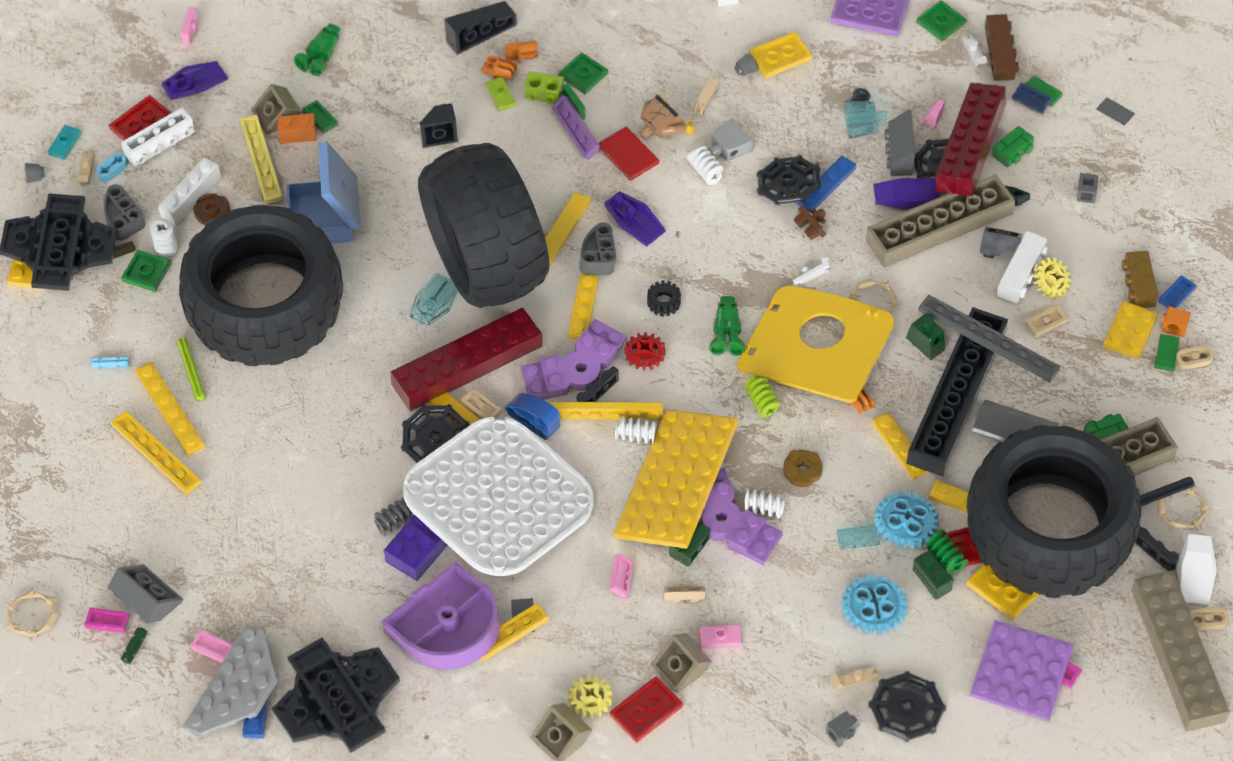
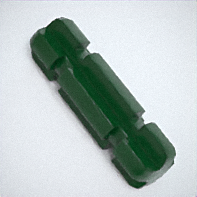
M143 627L136 629L134 632L135 637L132 636L125 649L126 652H123L121 656V661L125 664L132 663L133 655L137 654L143 643L142 639H145L148 634L147 630Z

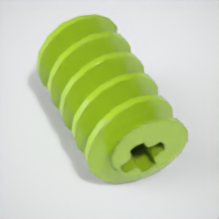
M754 376L745 382L744 388L747 390V394L750 396L761 418L772 416L781 407V403L777 401L778 397L774 395V390L771 389V385L766 377Z

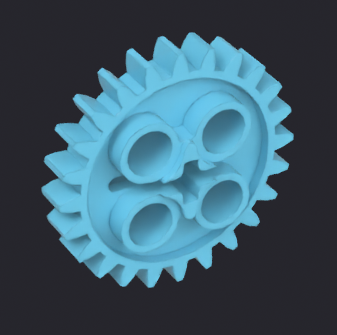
M900 490L898 496L892 492L891 497L886 495L884 501L880 500L879 506L876 508L874 519L876 520L875 526L878 527L877 532L883 533L882 539L889 538L888 544L893 541L896 542V548L900 544L903 545V549L910 545L913 550L915 544L921 548L922 543L927 544L928 540L938 530L939 520L937 519L939 514L935 513L936 507H930L931 501L925 502V496L918 498V492L914 496L911 495L910 490L907 491L906 495Z
M875 573L872 578L865 574L864 580L857 577V583L851 581L850 587L846 586V593H843L841 604L843 607L842 613L846 614V621L851 620V627L858 625L857 631L864 628L865 634L872 630L873 635H876L878 630L882 635H884L885 629L892 632V626L898 628L899 622H903L904 616H906L908 602H906L907 596L903 594V588L897 589L898 582L891 584V577L884 580L883 574L880 578H877ZM869 590H872L874 602H872V595ZM875 606H878V607H877V614H878V616H879L880 619H878L877 616H876Z

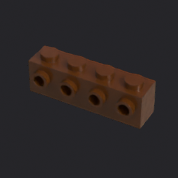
M1007 14L986 15L984 28L993 81L1015 80L1016 72H1019V63L1015 62L1017 53L1016 48H1013L1014 35L1010 33L1012 31V23L1008 21Z

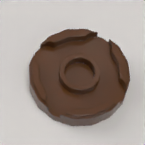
M216 193L205 194L199 197L194 205V215L199 223L206 225L212 219L218 218L230 211L229 201L226 197L219 196Z

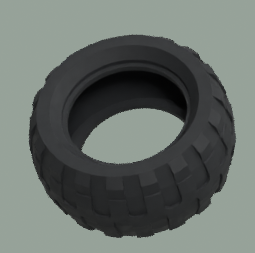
M491 143L464 145L443 153L422 169L418 178V191L431 236L452 282L467 303L478 308L504 305L526 296L535 287L544 282L549 272L550 263L542 226L519 172L503 149Z
M252 205L237 208L209 221L203 230L195 234L189 242L188 251L184 253L179 275V296L187 322L194 329L198 338L209 350L217 351L221 358L231 362L238 361L247 366L278 365L308 353L310 348L324 340L328 328L333 327L340 308V299L343 294L340 261L324 231L320 227H316L307 216L297 214L289 208L281 206ZM276 263L285 265L304 277L298 289L291 296L280 303L268 307H240L226 301L219 295L222 286L233 274L254 264Z
M1037 425L1032 429L1026 431L1019 430L1010 434L1004 442H998L984 458L982 465L979 466L972 478L966 506L968 529L972 543L976 545L980 560L985 566L989 565L995 571V576L1004 583L1009 582L1018 587L1020 591L1031 595L1032 592L1048 598H1060L1061 595H1081L1093 586L1099 587L1130 556L1139 533L1141 500L1132 469L1124 464L1121 459L1122 455L1114 447L1108 446L1098 436L1077 430L1074 427ZM1031 485H1059L1083 497L1093 508L1099 525L1090 532L1074 538L1058 539L1043 536L1030 530L1017 519L1010 508L1008 499L1020 489Z

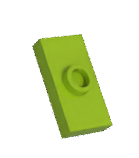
M503 77L486 82V87L499 111L516 106L515 100Z

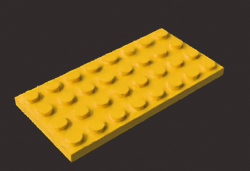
M666 409L655 434L654 444L652 443L615 528L614 537L616 539L687 549L738 426V419L735 417Z

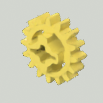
M1046 258L1038 262V266L1034 268L1037 273L1033 274L1032 277L1036 278L1037 281L1033 283L1038 284L1037 291L1042 290V296L1048 295L1049 299L1061 297L1067 293L1066 290L1070 289L1068 283L1072 280L1068 278V275L1071 273L1066 272L1067 265L1062 266L1061 260L1056 262V258Z
M587 675L585 680L579 677V683L573 681V688H569L568 702H570V708H575L576 715L581 712L582 718H585L587 714L590 715L591 719L594 718V714L601 717V711L608 712V706L612 705L611 698H613L610 684L605 685V679L598 681L597 675L594 679H591L590 675ZM601 692L604 694L603 699H601ZM577 694H579V697H580V701H579V702H578V700H577V698H576V697H577Z

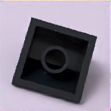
M452 103L434 106L420 122L422 148L458 142L456 117Z

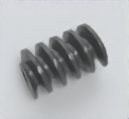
M403 496L401 502L396 500L394 505L389 504L387 509L382 508L381 513L375 512L374 522L379 532L386 536L385 529L392 532V525L398 529L399 521L405 525V517L410 520L413 512L408 508Z

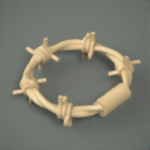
M869 279L857 283L855 290L849 297H845L856 300L857 297H861L856 295L858 290L880 285L882 286L883 293L887 290L892 295L891 302L886 303L891 304L890 309L887 310L889 313L898 305V302H902V300L896 298L893 289L890 287L889 280L882 283Z
M1197 486L1182 491L1187 492L1185 497L1188 495L1196 496L1201 504L1196 505L1202 511L1201 516L1198 519L1192 516L1193 521L1188 525L1178 523L1179 518L1176 521L1173 518L1172 520L1166 517L1165 498L1157 501L1158 516H1161L1169 524L1168 530L1172 527L1173 530L1175 528H1195L1199 531L1197 527L1200 526L1207 511L1212 510V508H1208L1204 499L1195 491Z
M31 587L30 591L16 598L13 602H5L8 605V626L4 629L7 630L9 628L11 631L18 632L24 636H30V641H32V637H37V634L42 631L51 629L58 616L55 611V601L59 598L54 600L52 597L42 593L33 592V587ZM34 597L44 598L46 601L42 605L47 603L52 611L43 627L36 630L34 625L33 629H28V631L17 628L21 623L16 625L11 619L13 611H19L16 610V605L23 598H28V602Z

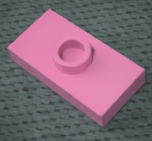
M189 7L181 32L184 45L191 44L193 33L197 31L198 18L195 7Z
M618 553L614 557L609 590L625 598L629 595L634 562Z
M740 624L699 627L701 648L741 646Z
M200 630L190 647L205 656L223 663L234 644Z

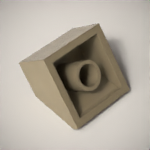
M270 84L251 109L253 114L258 116L261 127L268 135L278 131L277 116L301 114V110L288 89L274 84Z
M684 633L672 635L651 665L676 693H679L701 677L712 661L688 634Z
M565 703L549 707L530 738L554 761H564L583 745L592 729Z

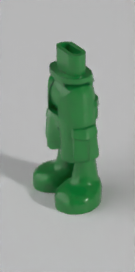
M333 24L323 27L306 47L305 51L307 54L298 53L293 59L295 65L303 72H307L309 69L311 75H321L325 71V64L323 62L329 60L339 38L340 27Z
M733 296L720 297L716 318L713 323V331L717 336L711 341L709 350L714 355L723 354L726 350L725 335L728 334L729 353L739 356L744 353L745 345L738 337L742 330L737 303Z

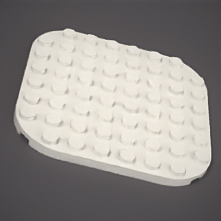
M488 417L474 422L416 463L408 471L403 486L405 503L423 523L472 567L480 572L495 576L512 575L527 568L581 527L588 520L593 509V491L587 480L527 427L509 418L502 420Z

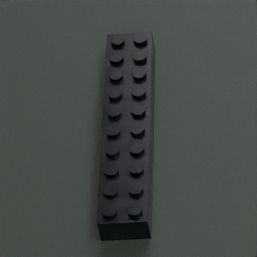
M972 307L968 315L969 317L1005 335L1008 324L1007 318ZM960 334L908 450L906 464L942 477L944 476L994 361L995 352Z

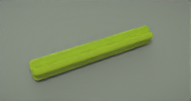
M183 337L177 340V345L196 401L204 400L205 393L187 339Z

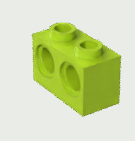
M529 71L524 85V98L556 104L562 97L564 77Z

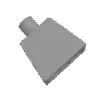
M731 118L712 134V147L707 149L714 157L720 154L725 161H730L752 152L753 139Z

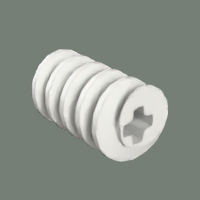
M703 145L692 150L688 154L687 160L708 185H714L722 178L723 167L711 155L712 153L707 150L708 148Z
M164 218L151 222L150 231L156 254L164 258L173 256L178 250V243L172 222Z
M622 416L621 420L617 421L615 440H618L621 435L623 441H626L629 436L630 442L637 438V442L641 443L644 438L645 444H649L651 439L654 444L657 429L656 422L653 420L652 424L649 425L648 419H646L641 424L640 418H638L636 423H633L632 417L626 422L625 416Z
M747 488L744 501L745 511H750L752 508L753 513L757 514L760 509L762 516L768 511L769 517H772L776 512V517L780 518L784 513L787 494L781 499L780 493H777L776 497L773 498L772 492H769L766 497L764 490L761 491L760 495H757L756 489L750 494L749 488Z

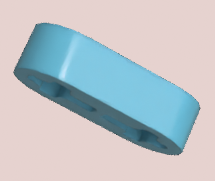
M115 153L104 161L96 170L98 179L102 182H109L120 174L128 165L126 156L122 153Z

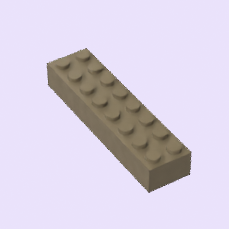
M995 174L978 181L973 196L949 193L867 227L866 242L882 266L886 267L1013 214L1015 200Z
M1168 571L1134 579L1131 592L1186 732L1226 723L1230 712L1174 572Z

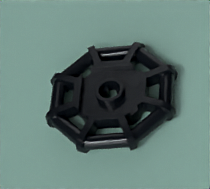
M949 138L939 140L928 139L925 141V144L915 154L914 158L917 172L916 178L936 177V172L945 149H936L935 147L947 146ZM928 151L931 152L928 158L923 157ZM922 164L927 165V171H923Z
M802 155L788 158L775 157L770 164L757 172V193L773 201L778 206L784 203H804L807 197L816 190H820L822 186L820 183L821 168L818 164H813L804 159ZM812 174L813 179H808L807 176ZM770 179V182L765 184V180ZM805 186H809L806 190H804V191L801 193V190H802ZM772 189H773L774 191H776V192H778V193H777V195H775V194H773L772 192H770L769 190H772Z
M423 404L410 418L403 421V437L400 448L418 463L455 437L456 431L461 430L462 432L469 427L470 423L464 420L450 404L447 406ZM429 413H443V415L438 416L439 418H434ZM425 415L426 418L418 425L414 424ZM450 416L458 424L452 425L447 420V417ZM411 430L416 431V437L413 441H410ZM439 432V438L432 439L431 433L437 434ZM418 446L424 452L422 457L413 447Z
M905 671V673L887 679L882 678L878 681L879 685L871 701L868 702V707L872 710L879 726L878 729L881 732L885 731L904 739L905 742L936 732L938 722L943 712L946 711V705L943 704L934 681H928L913 675L910 671ZM905 682L900 688L892 687V685ZM910 682H911V683H914V684H916V685H919V686H921V687H923V688L920 689V688H918V687H915V686H913V685H910ZM884 691H888L887 699L881 700ZM927 692L930 693L934 703H931L926 699L925 696ZM907 702H910V706L912 708L906 709L904 708L902 703L906 704ZM880 708H886L887 719H884ZM928 710H934L933 716L929 721L925 716ZM896 722L905 726V731L890 724ZM918 723L924 725V727L910 731V727H914Z

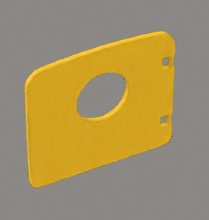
M784 286L778 289L772 297L770 305L765 310L744 353H742L737 362V368L740 372L748 375L759 376L760 378L766 377L767 380L852 403L858 399L893 330L894 319L888 311L856 300L802 287ZM774 305H779L777 312L772 311ZM831 316L841 321L845 332L837 344L828 348L818 349L806 345L801 340V328L808 320L814 317ZM751 348L756 349L753 356L748 354Z

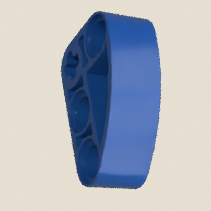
M518 394L505 407L506 412L513 419L544 440H547L560 427V414L558 410L550 403L534 395Z

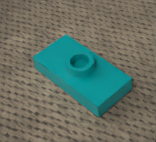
M64 125L48 149V154L65 160L82 134L81 130Z

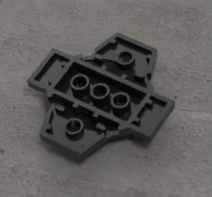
M48 193L46 208L39 211L40 214L35 218L25 216L5 220L0 244V255L25 263L33 271L31 288L69 291L73 276L84 268L112 264L118 234L117 229L97 221L92 223L88 219V215L84 213L85 196Z
M322 637L287 657L288 662L296 672L294 688L287 691L272 707V711L293 743L325 735L339 738L348 751L352 753L386 733L385 727L376 715L379 703L400 682V677L379 647L355 652L353 656L347 657L341 655L340 652H333Z

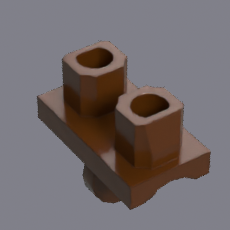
M803 206L799 207L800 213L793 219L796 225L801 229L809 223L810 226L804 231L809 239L813 240L818 235L823 238L826 233L819 222L822 224L826 223L824 219L826 212L823 209L816 210L813 208L811 210L813 215H811Z

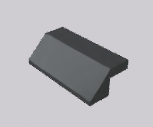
M985 399L972 431L1005 441L1010 434L1016 431H1026L1037 425L1059 426V423Z

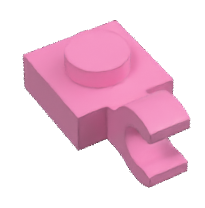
M938 99L936 104L931 106L929 110L930 116L924 117L922 120L923 128L925 124H931L930 130L933 131L935 129V125H937L944 113L945 101Z

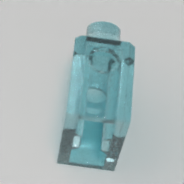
M845 101L844 116L849 139L876 133L878 122H887L886 111L876 112L874 102Z

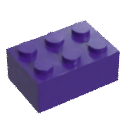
M414 514L384 549L385 562L418 581L448 544Z

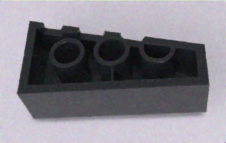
M506 1L444 18L446 42L459 55L517 26L516 13Z

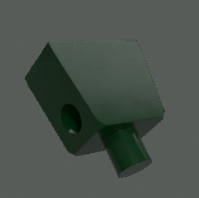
M924 314L911 324L906 339L926 357L932 360L945 350L944 330L934 322L932 316Z

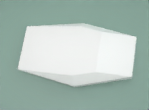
M1188 534L1176 565L1177 582L1186 603L1208 606L1217 572L1212 536Z

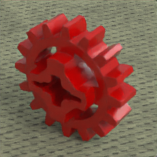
M647 332L643 336L637 333L636 338L631 336L630 341H626V347H624L625 359L629 360L630 366L635 364V369L642 367L643 371H645L646 367H649L653 370V365L659 367L660 361H664V356L666 355L665 343L661 342L660 337L655 339L654 333L648 336Z

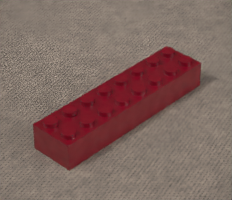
M970 82L936 172V192L973 196L1006 105V86Z
M522 307L390 371L391 385L411 412L421 407V405L429 403L430 400L449 393L541 348L542 332Z

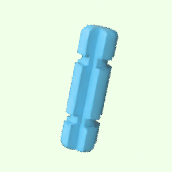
M120 356V358H91V367L93 369L129 366L127 356Z

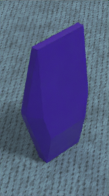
M217 61L183 67L162 82V88L170 100L199 94L227 81L228 76Z
M899 178L873 184L875 204L910 210L939 198V192H936V179Z
M621 191L604 202V206L619 227L646 247L666 232L647 204Z

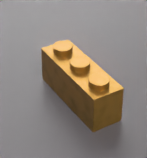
M1126 252L1125 258L1121 262L1122 271L1126 273L1125 285L1129 287V302L1132 301V304L1142 308L1156 307L1158 292L1149 252Z

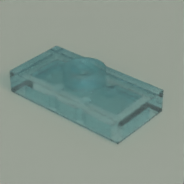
M875 525L837 530L840 550L880 544Z

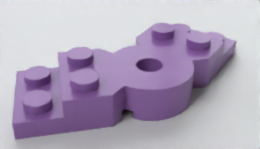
M594 319L589 328L584 330L576 341L575 351L568 354L565 358L560 355L539 358V362L521 366L527 394L544 400L567 395L571 387L577 391H586L592 382H596L600 378V369L603 370L609 367L626 342L627 336ZM579 369H584L585 371H584V372H578L577 370H579Z
M725 467L720 468L701 514V524L710 528V539L718 542L727 539L729 549L764 565L782 538L783 532L766 524L765 518L749 510L740 512L739 508L735 505V493L731 481L728 479Z

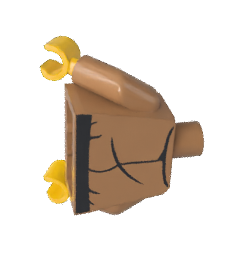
M657 94L653 99L644 103L640 118L645 126L639 133L645 139H648L653 133L661 139L677 133L686 132L687 134H693L695 132L696 126H692L693 122L687 120L685 124L681 116L667 104V98L662 99V94Z

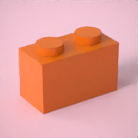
M314 113L277 116L280 144L317 141Z

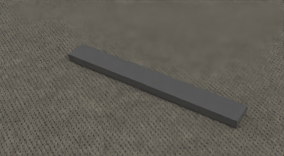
M928 295L918 308V311L923 314L932 316L934 320L1049 383L1060 371L1061 366L931 295Z

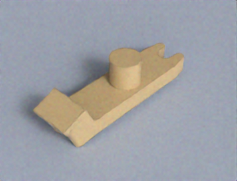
M711 75L696 100L692 112L703 115L708 102L719 84L720 78L714 81V76Z
M86 150L82 153L79 175H77V183L80 185L82 183L89 184L94 158L92 150L89 154L86 153Z
M870 667L863 670L856 669L852 673L841 676L835 674L829 678L833 688L840 690L879 678V674H873L877 668Z

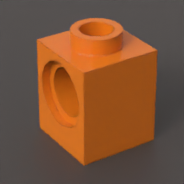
M1169 306L1167 313L1162 314L1160 324H1164L1162 332L1184 338L1191 312Z

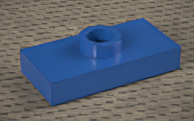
M1181 275L1161 295L1158 302L1167 308L1169 306L1178 308L1196 289L1197 285Z

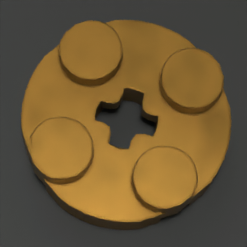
M792 450L784 461V476L795 486H811L822 475V461L816 452ZM804 465L807 468L805 471H801L799 466Z

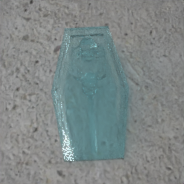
M436 273L416 294L410 317L418 320L421 324L431 325L448 313L458 292L452 280Z

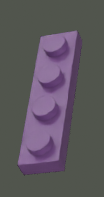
M562 96L552 109L584 158L590 159L600 148V145L569 98Z

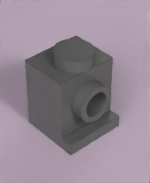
M1080 173L1077 202L1095 204L1099 175Z
M845 711L827 723L826 734L839 748L842 746L844 739L849 740L855 735L856 728L860 725L859 721L854 715L851 716L848 711Z

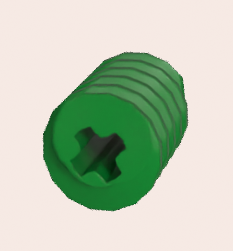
M940 530L928 540L926 548L928 551H932L947 573L953 575L963 570L968 560H962L964 558L963 553L958 554L959 548H953L955 543L953 541L949 542V536H944L945 530Z

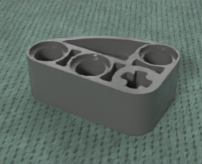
M113 184L109 186L104 198V213L107 225L117 229L116 240H125L145 227L143 213L121 185Z
M598 223L587 233L583 240L579 270L585 275H609L614 272L616 251L612 227L608 223Z

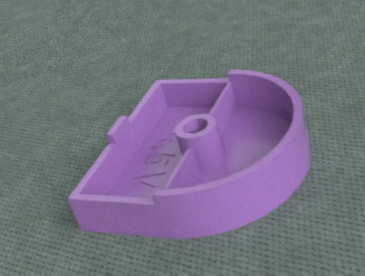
M457 562L428 585L423 584L412 593L413 597L381 621L384 633L413 659L427 667L444 670L461 668L479 660L493 647L500 632V615L492 591L485 583L482 584Z

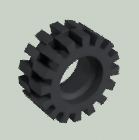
M661 280V284L657 281L655 286L653 284L650 286V289L647 291L648 308L650 307L651 312L654 311L655 315L660 313V316L663 317L664 313L670 316V312L675 314L676 310H679L681 292L679 287L676 288L675 283L671 285V281H668L666 284L665 280ZM667 295L671 297V300L661 302L657 300V297Z

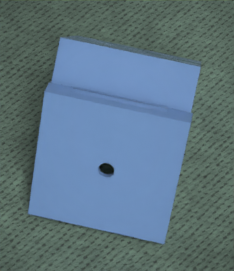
M326 141L319 144L320 181L287 184V208L297 214H303L310 218L316 227H320L324 231L331 244L354 242L353 230L360 228L357 175Z

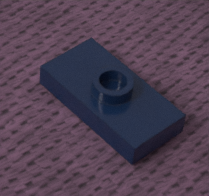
M1020 83L1012 95V100L1042 115L1052 102L1051 97L1023 83Z

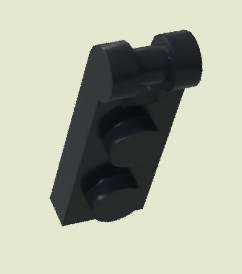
M614 366L609 370H605L596 382H592L585 392L577 394V402H596L619 381V370Z
M1140 526L1135 544L1165 570L1174 571L1179 560L1178 553L1170 552L1161 541L1156 540L1146 528Z

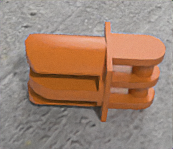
M516 39V43L506 44L505 59L510 62L519 61V64H521V60L537 58V41L518 42Z
M488 55L481 71L484 74L493 76V79L498 76L512 80L518 64L500 59V55L498 57Z
M865 385L858 399L848 403V405L852 404L859 414L868 411L869 407L872 409L876 406L875 401L865 391Z

